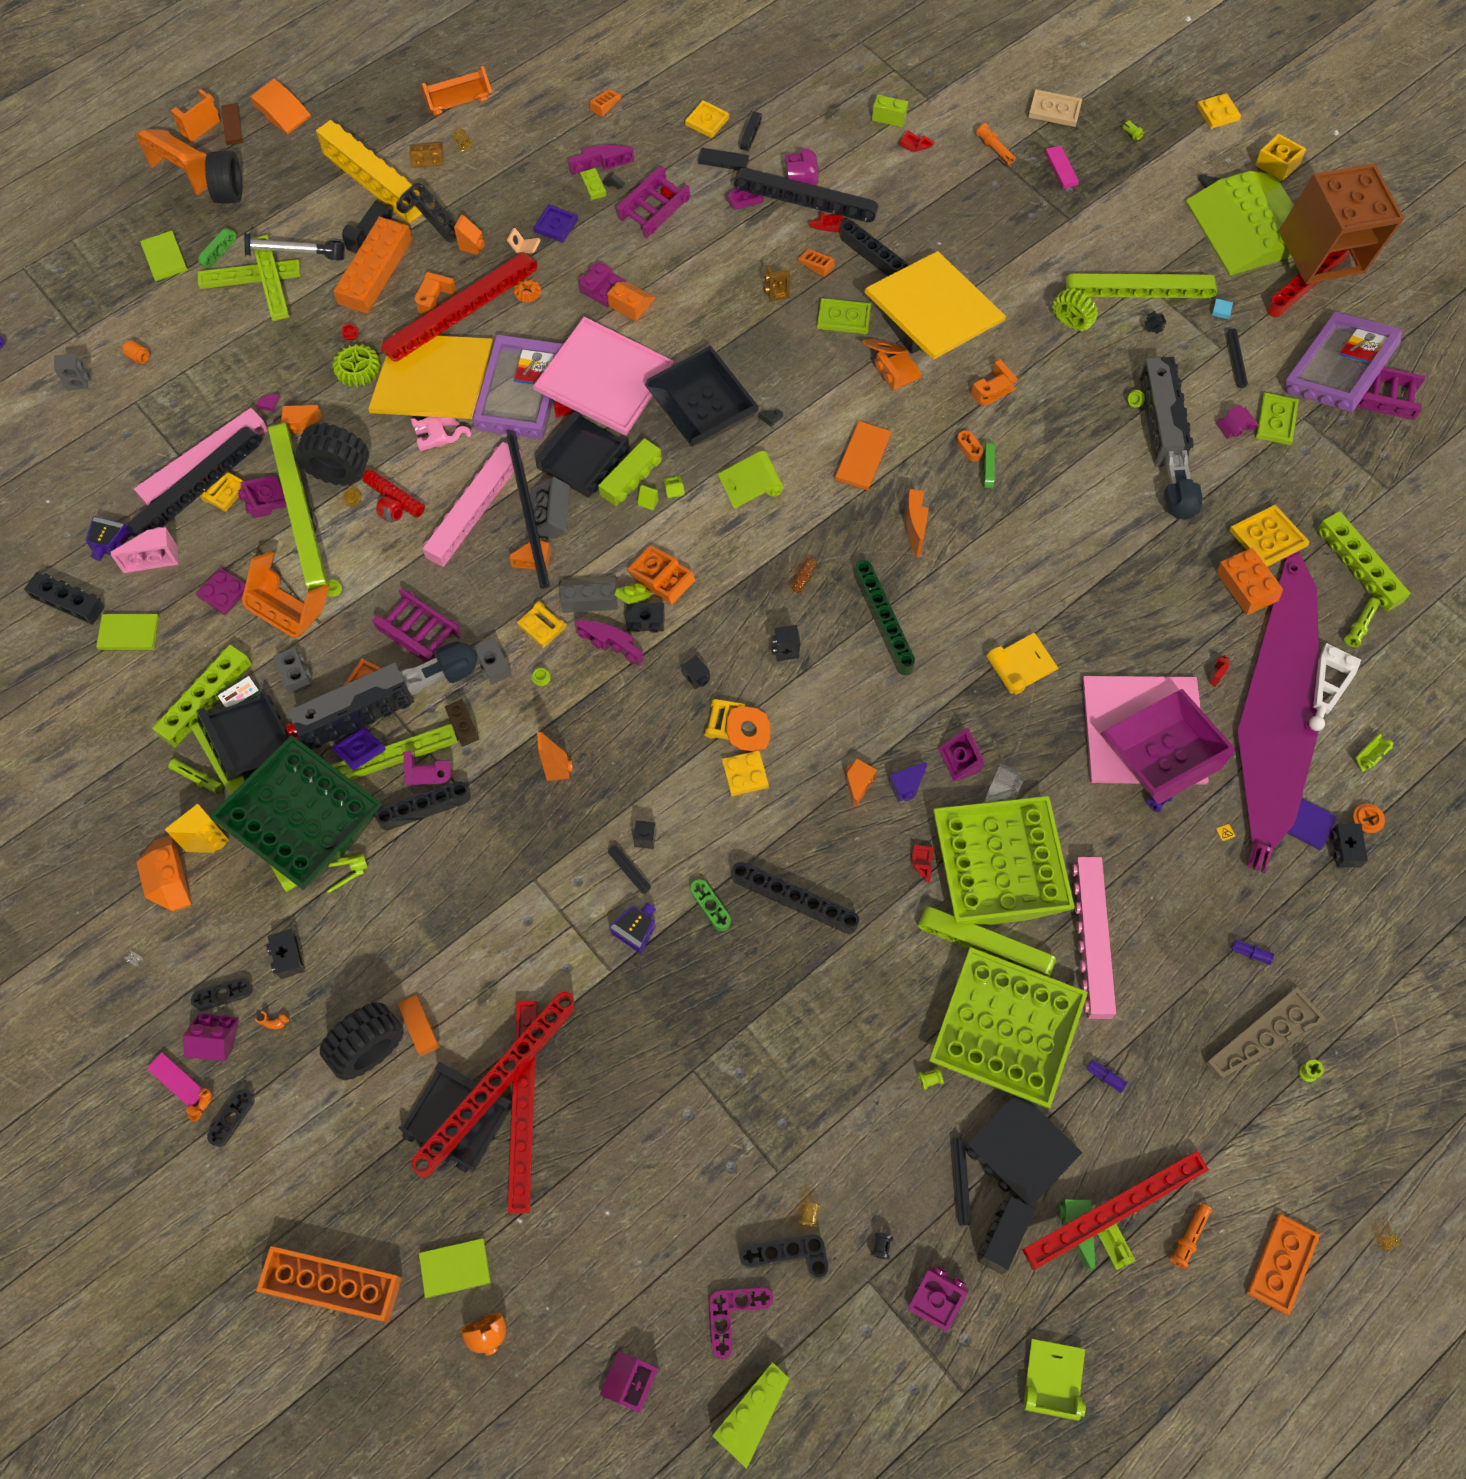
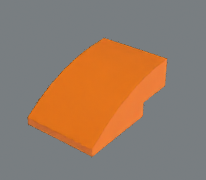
M272 79L250 96L253 106L264 113L268 121L287 135L311 117L299 100L275 79Z
M910 489L905 516L906 532L915 556L920 558L929 508L922 507L924 491Z
M652 545L627 569L638 582L671 605L695 581L691 570L680 565L676 558Z

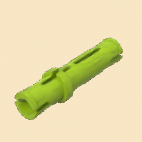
M173 758L168 765L170 770L197 783L198 787L212 791L214 794H219L223 788V784L210 778L209 774L201 773L176 758Z

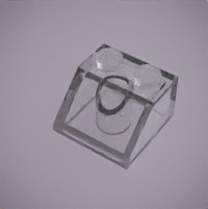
M1000 764L984 803L1016 799L1023 783L1020 780L1022 772Z

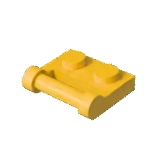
M228 472L206 492H203L200 498L206 503H210L227 512L238 499V490H240L241 482L244 481Z
M538 601L517 622L518 627L542 648L546 647L567 626L563 620H559L547 610L541 601ZM541 613L555 627L551 629L537 615Z
M713 699L711 702V716L708 728L705 730V736L729 740L727 736V717L733 708L745 706V704ZM725 709L721 730H717L715 728L719 710Z

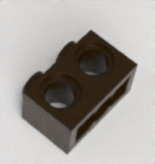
M461 699L444 706L461 747L478 741L477 731L463 700Z

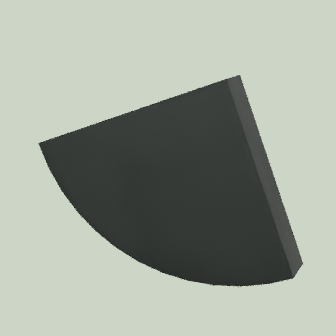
M614 173L604 178L602 182L607 187L613 186L617 187L616 189H621L625 185Z
M1201 174L1198 177L1204 188L1220 180L1216 176L1215 178L1207 176L1208 174Z
M764 410L758 414V418L770 427L783 417V412L779 410Z

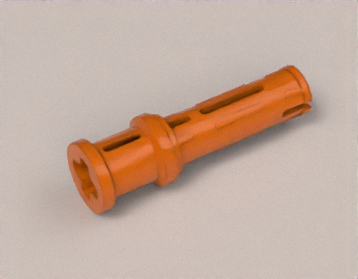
M986 123L978 127L976 135L984 140L986 146H991L1008 165H1011L1013 162L1010 159L1015 161L1016 157L997 139V134L992 132Z
M1199 1203L1183 1238L1178 1239V1247L1174 1255H1171L1169 1258L1174 1265L1182 1269L1188 1268V1261L1192 1253H1195L1197 1250L1195 1244L1212 1212L1209 1206Z

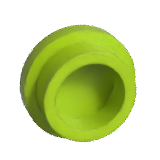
M1140 390L1131 391L1127 399L1129 405L1134 408L1141 407L1145 402V394Z
M334 579L328 580L327 585L329 589L327 596L337 597L342 592L341 583Z
M537 668L532 673V681L535 685L545 686L550 682L551 676L548 670Z

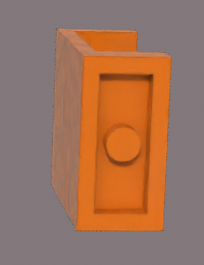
M201 89L199 94L202 101L186 113H182L176 107L171 110L180 134L190 143L221 122L218 116L219 112L213 103V97Z

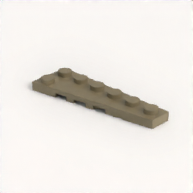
M1296 987L1206 1064L1221 1080L1320 1024L1326 1018Z

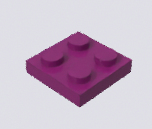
M219 568L196 595L199 599L223 615H226L243 597L245 584L222 568Z

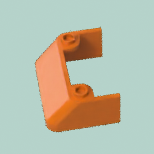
M481 66L478 72L426 86L423 83L420 88L427 109L434 116L442 114V110L476 100L479 102L488 100L487 97L492 93L484 66Z
M140 130L136 134L151 168L155 167L165 158L186 171L197 196L207 188L205 175L207 155L205 153L199 152L185 144L166 130Z
M273 552L252 558L242 597L243 606L292 638L303 635L322 613L329 586L324 585L307 592L305 603H302L279 589L280 578L275 571L270 569L274 556Z

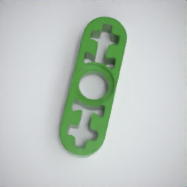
M224 228L202 251L198 259L199 264L206 268H211L235 242L236 233L228 228Z
M985 442L983 487L993 489L995 478V442Z
M695 880L690 887L691 895L714 928L718 931H726L731 924L730 915L704 880ZM696 886L704 887L703 893L706 897L703 898L699 891L695 892ZM707 901H714L716 908L708 910L705 908V903ZM717 912L719 913L721 919L726 918L725 925H723L722 923L717 924Z

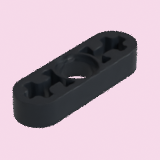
M755 111L752 113L741 139V150L749 152L760 127L762 113Z
M244 978L236 979L196 991L191 997V1004L197 1010H208L249 997L253 987ZM242 984L246 987L243 993L238 990ZM220 990H227V996L224 999H217V993ZM201 996L206 999L202 1005L197 1002L200 1001Z
M242 1089L234 1094L207 1134L210 1144L215 1147H222L227 1144L254 1105L255 1098L251 1092ZM241 1097H246L248 1099V1102L241 1104V1101L239 1099ZM234 1105L242 1110L241 1113L233 1108ZM232 1112L236 1113L237 1118L235 1122L227 1124L226 1116ZM221 1124H223L225 1127L230 1128V1129L227 1131V1130H225L224 1128H222V1127H220V1126H221ZM216 1133H221V1136L223 1138L221 1140H216L214 1135Z

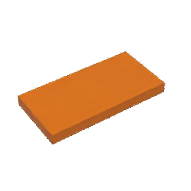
M859 421L837 471L835 480L869 491L892 431Z
M1280 1213L1277 1214L1246 1294L1289 1316L1321 1234Z

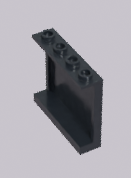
M574 411L535 458L537 469L570 485V488L589 498L593 493L597 492L598 485L609 475L610 471L617 467L622 456L628 453L630 449L628 437H625L624 440L617 438L583 419L581 413Z
M264 689L261 690L260 697L207 713L205 708L197 710V722L227 781L253 773L289 738L286 726L280 722L279 712L274 710L272 699L269 695H266Z
M438 1062L436 1065V1074L403 1127L399 1126L398 1128L403 1133L401 1137L410 1142H413V1140L420 1142L419 1147L421 1148L479 1084L441 1062ZM480 1095L476 1101L484 1102L487 1096ZM500 1095L443 1161L448 1163L451 1160L457 1163L455 1167L462 1172L467 1173L469 1170L474 1173L510 1112L512 1102ZM467 1111L463 1113L462 1118H470L472 1112ZM449 1129L447 1135H455L458 1129ZM436 1145L432 1150L440 1152L443 1146Z
M1015 1095L965 1145L967 1155L974 1161L977 1159L983 1165L981 1167L982 1170L990 1177L993 1175L998 1181V1186L1004 1192H1009L1015 1199L1030 1207L1083 1153L1032 1102Z

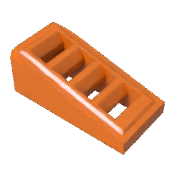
M607 89L589 102L590 111L603 117L622 98V95Z
M807 249L798 258V262L822 277H825L835 265V259L811 249Z

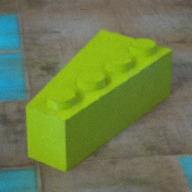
M773 1362L712 1435L746 1469L790 1379Z

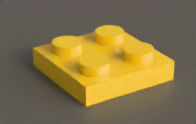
M1227 93L1201 100L1197 103V108L1211 129L1240 121L1241 114Z
M702 101L685 120V125L713 138L729 119V113L706 101Z
M760 751L722 759L731 796L769 788Z

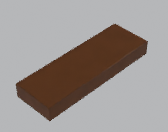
M238 104L221 105L226 144L243 143Z

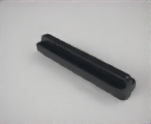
M618 846L611 847L608 854L642 894L647 893L651 889V885Z

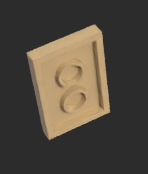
M1035 90L1028 118L1076 127L1082 99Z

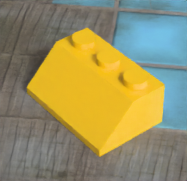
M199 804L195 805L165 829L185 852L214 853L216 850L222 849L229 841Z

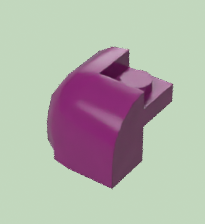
M802 148L801 153L785 154L787 179L811 185L818 183L819 168L817 156L812 150Z

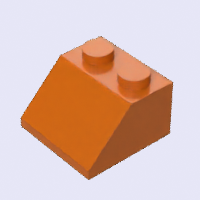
M617 282L607 293L609 307L634 321H637L656 299L655 296L629 282Z

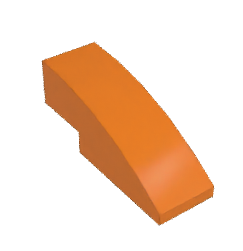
M417 994L398 1003L418 1054L422 1057L440 1048Z

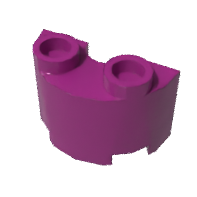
M1242 405L1227 411L1229 415L1224 419L1219 418L1216 422V425L1226 439L1238 437L1243 433V430L1252 431L1258 426V423L1247 408H1243Z

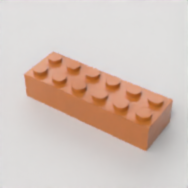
M379 216L333 291L339 305L366 314L369 313L413 240L409 226Z
M270 1246L256 1291L389 1323L402 1278L397 1275Z

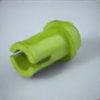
M1130 120L1127 121L1125 124L1129 127L1124 125L1123 130L1128 132L1134 140L1141 139L1144 134L1141 127L1138 128Z

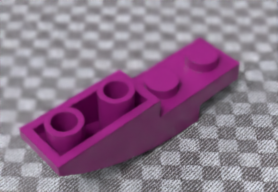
M600 145L581 149V155L568 158L569 170L572 175L600 166L607 170L634 162L633 147L622 145Z
M577 620L575 622L576 633L581 638L590 640L594 647L601 648L604 651L610 647L614 652L623 654L630 663H636L639 666L644 661L643 652L634 646L633 637L626 632L594 621Z

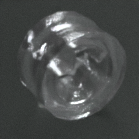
M130 949L128 950V955L123 957L137 968L139 967V962L144 961L141 956Z

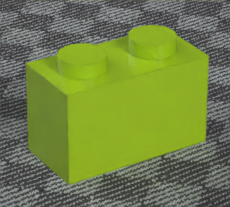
M877 95L873 106L872 121L903 127L907 116L908 101Z

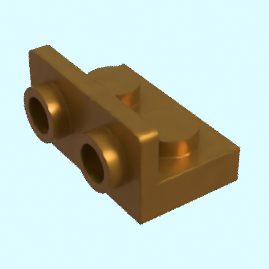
M442 142L410 145L409 154L412 168L444 165Z
M767 265V272H764L765 283L767 284H764L765 294H768L769 300L790 298L789 270L772 272L771 265Z

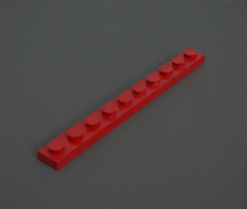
M516 1001L515 1042L537 1018V1001ZM537 1032L533 1034V1037L537 1038ZM523 1047L519 1050V1053L525 1054L529 1051V1048ZM536 1055L513 1080L508 1214H530Z
M1195 1151L1026 1246L1022 1251L1032 1270H1035L1209 1171L1199 1151Z

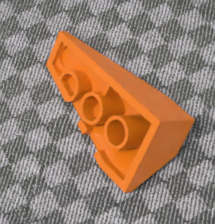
M537 732L538 751L547 781L570 779V772L573 771L572 760H568L567 753L542 732Z

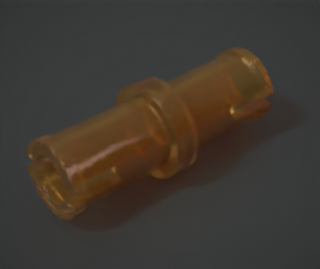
M808 558L802 570L798 571V577L791 587L794 592L802 593L806 583L811 580V574L817 566V562L814 559Z

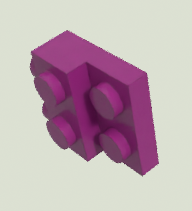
M600 261L596 265L592 264L587 275H582L578 281L582 294L605 307L609 306L607 293L617 282H626V280L615 275L612 268Z
M275 475L241 482L238 496L241 501H245V510L247 514H252L253 518L271 515V510L287 507L283 489Z
M929 1266L908 1306V1310L948 1332L968 1294V1288L965 1287L966 1283L960 1278L954 1277V1279L947 1277V1272L941 1267L934 1266L932 1268Z

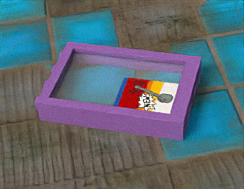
M1335 311L1286 379V393L1353 412L1401 343L1402 329Z
M497 335L473 417L475 430L497 434H515L516 437L521 436L544 440L554 400L533 390V386L563 344Z

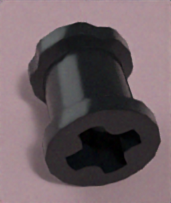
M876 1232L874 1235L876 1237L874 1250L871 1251L870 1255L889 1260L890 1243L894 1237Z

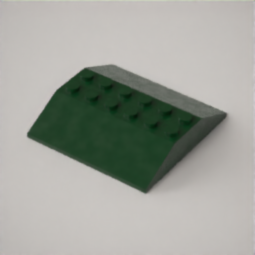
M291 735L209 817L295 885L304 890L331 868L328 866L329 863L337 862L361 836L375 817L376 811L382 808L383 804Z

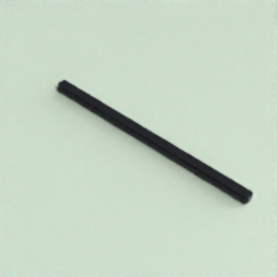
M515 434L507 435L506 438L541 589L549 588L550 584Z

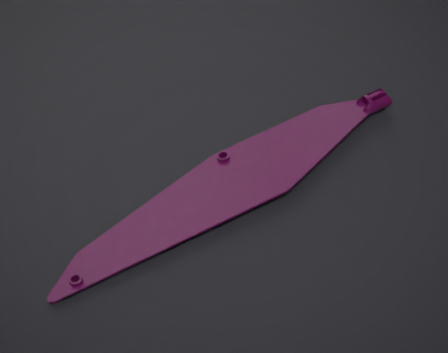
M1299 551L1286 557L1279 582L1283 592L1279 601L1273 603L1237 730L1252 841L1247 867L1251 868L1254 862L1253 870L1258 871L1262 865V873L1267 871L1274 848L1295 824L1319 731H1314L1308 726L1309 720L1316 715L1318 710L1313 708L1319 660L1317 587Z

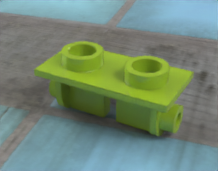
M1379 733L1355 757L1361 772H1364L1366 769H1373L1382 759L1381 755H1385L1393 748V742L1390 739L1383 740L1381 733Z
M1117 1224L1098 1233L1116 1270L1136 1261Z

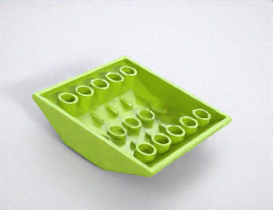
M1248 171L1220 179L1186 200L1187 206L1229 276L1292 257L1279 229L1294 204L1278 179L1272 174Z
M1049 796L933 809L955 923L1002 924L1033 920L1075 909Z
M970 947L929 1062L1050 1109L1088 992Z

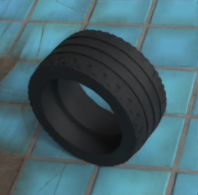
M231 151L207 153L205 175L208 192L212 201L215 203L240 202L242 198V174L236 154Z

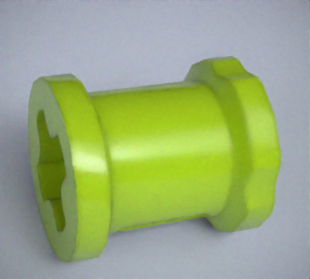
M1315 1059L1307 1061L1299 1068V1076L1305 1082H1313L1324 1073L1322 1063Z
M938 1066L924 1073L917 1072V1077L923 1090H927L929 1086L944 1083Z

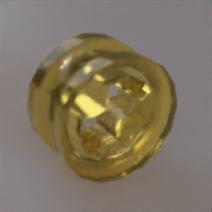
M1397 1233L1379 1241L1380 1244L1384 1245V1252L1402 1244L1397 1239Z

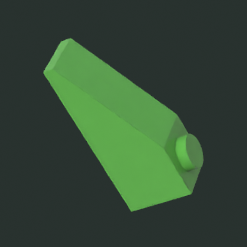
M1065 1199L1061 1202L1058 1214L1059 1219H1062L1063 1226L1092 1210L1091 1200ZM1093 1236L1075 1247L1086 1270L1096 1268Z

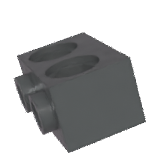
M76 353L54 356V370L67 391L88 388V381L91 379L90 373L84 368L83 361L78 358Z
M291 648L273 656L290 695L312 686L309 681L312 676L309 669H304L303 664L306 662L301 652L297 653L295 648Z

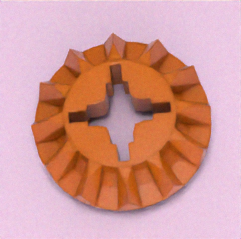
M524 279L523 282L518 281V285L514 286V295L521 302L535 301L541 294V287L538 282H534L532 279L529 281Z
M1362 804L1354 810L1352 816L1354 824L1361 823L1362 830L1367 834H1375L1384 827L1385 817L1377 806ZM1366 816H1367L1368 818H1370V817L1373 818V817H1374V819H1373L1370 823H1369V821H1366V822L1363 821V819H1364Z

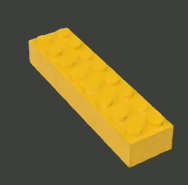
M329 120L316 130L323 155L381 202L392 206L393 211L408 224L422 214L416 206L408 213H401L397 210L396 202L412 185L404 176H400L393 167L390 168L386 165L383 159L375 156L373 151L368 150L360 141L355 140L349 132H345L339 124ZM413 190L414 194L419 196V191ZM402 200V204L409 207L408 203Z

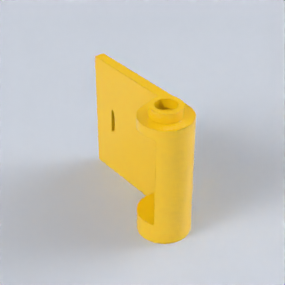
M1035 633L1005 649L1001 646L997 647L986 655V658L1010 694L1015 693L1017 695L1025 687L1058 670L1057 665Z

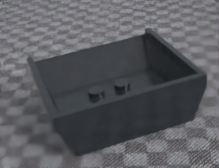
M711 345L648 378L645 383L646 388L691 447L717 437L750 419L758 411L756 402Z

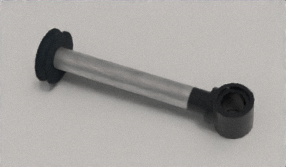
M245 232L243 246L245 256L250 255L251 257V250L322 254L330 260H344V242L329 240L325 244L256 240L251 239V232L249 234Z

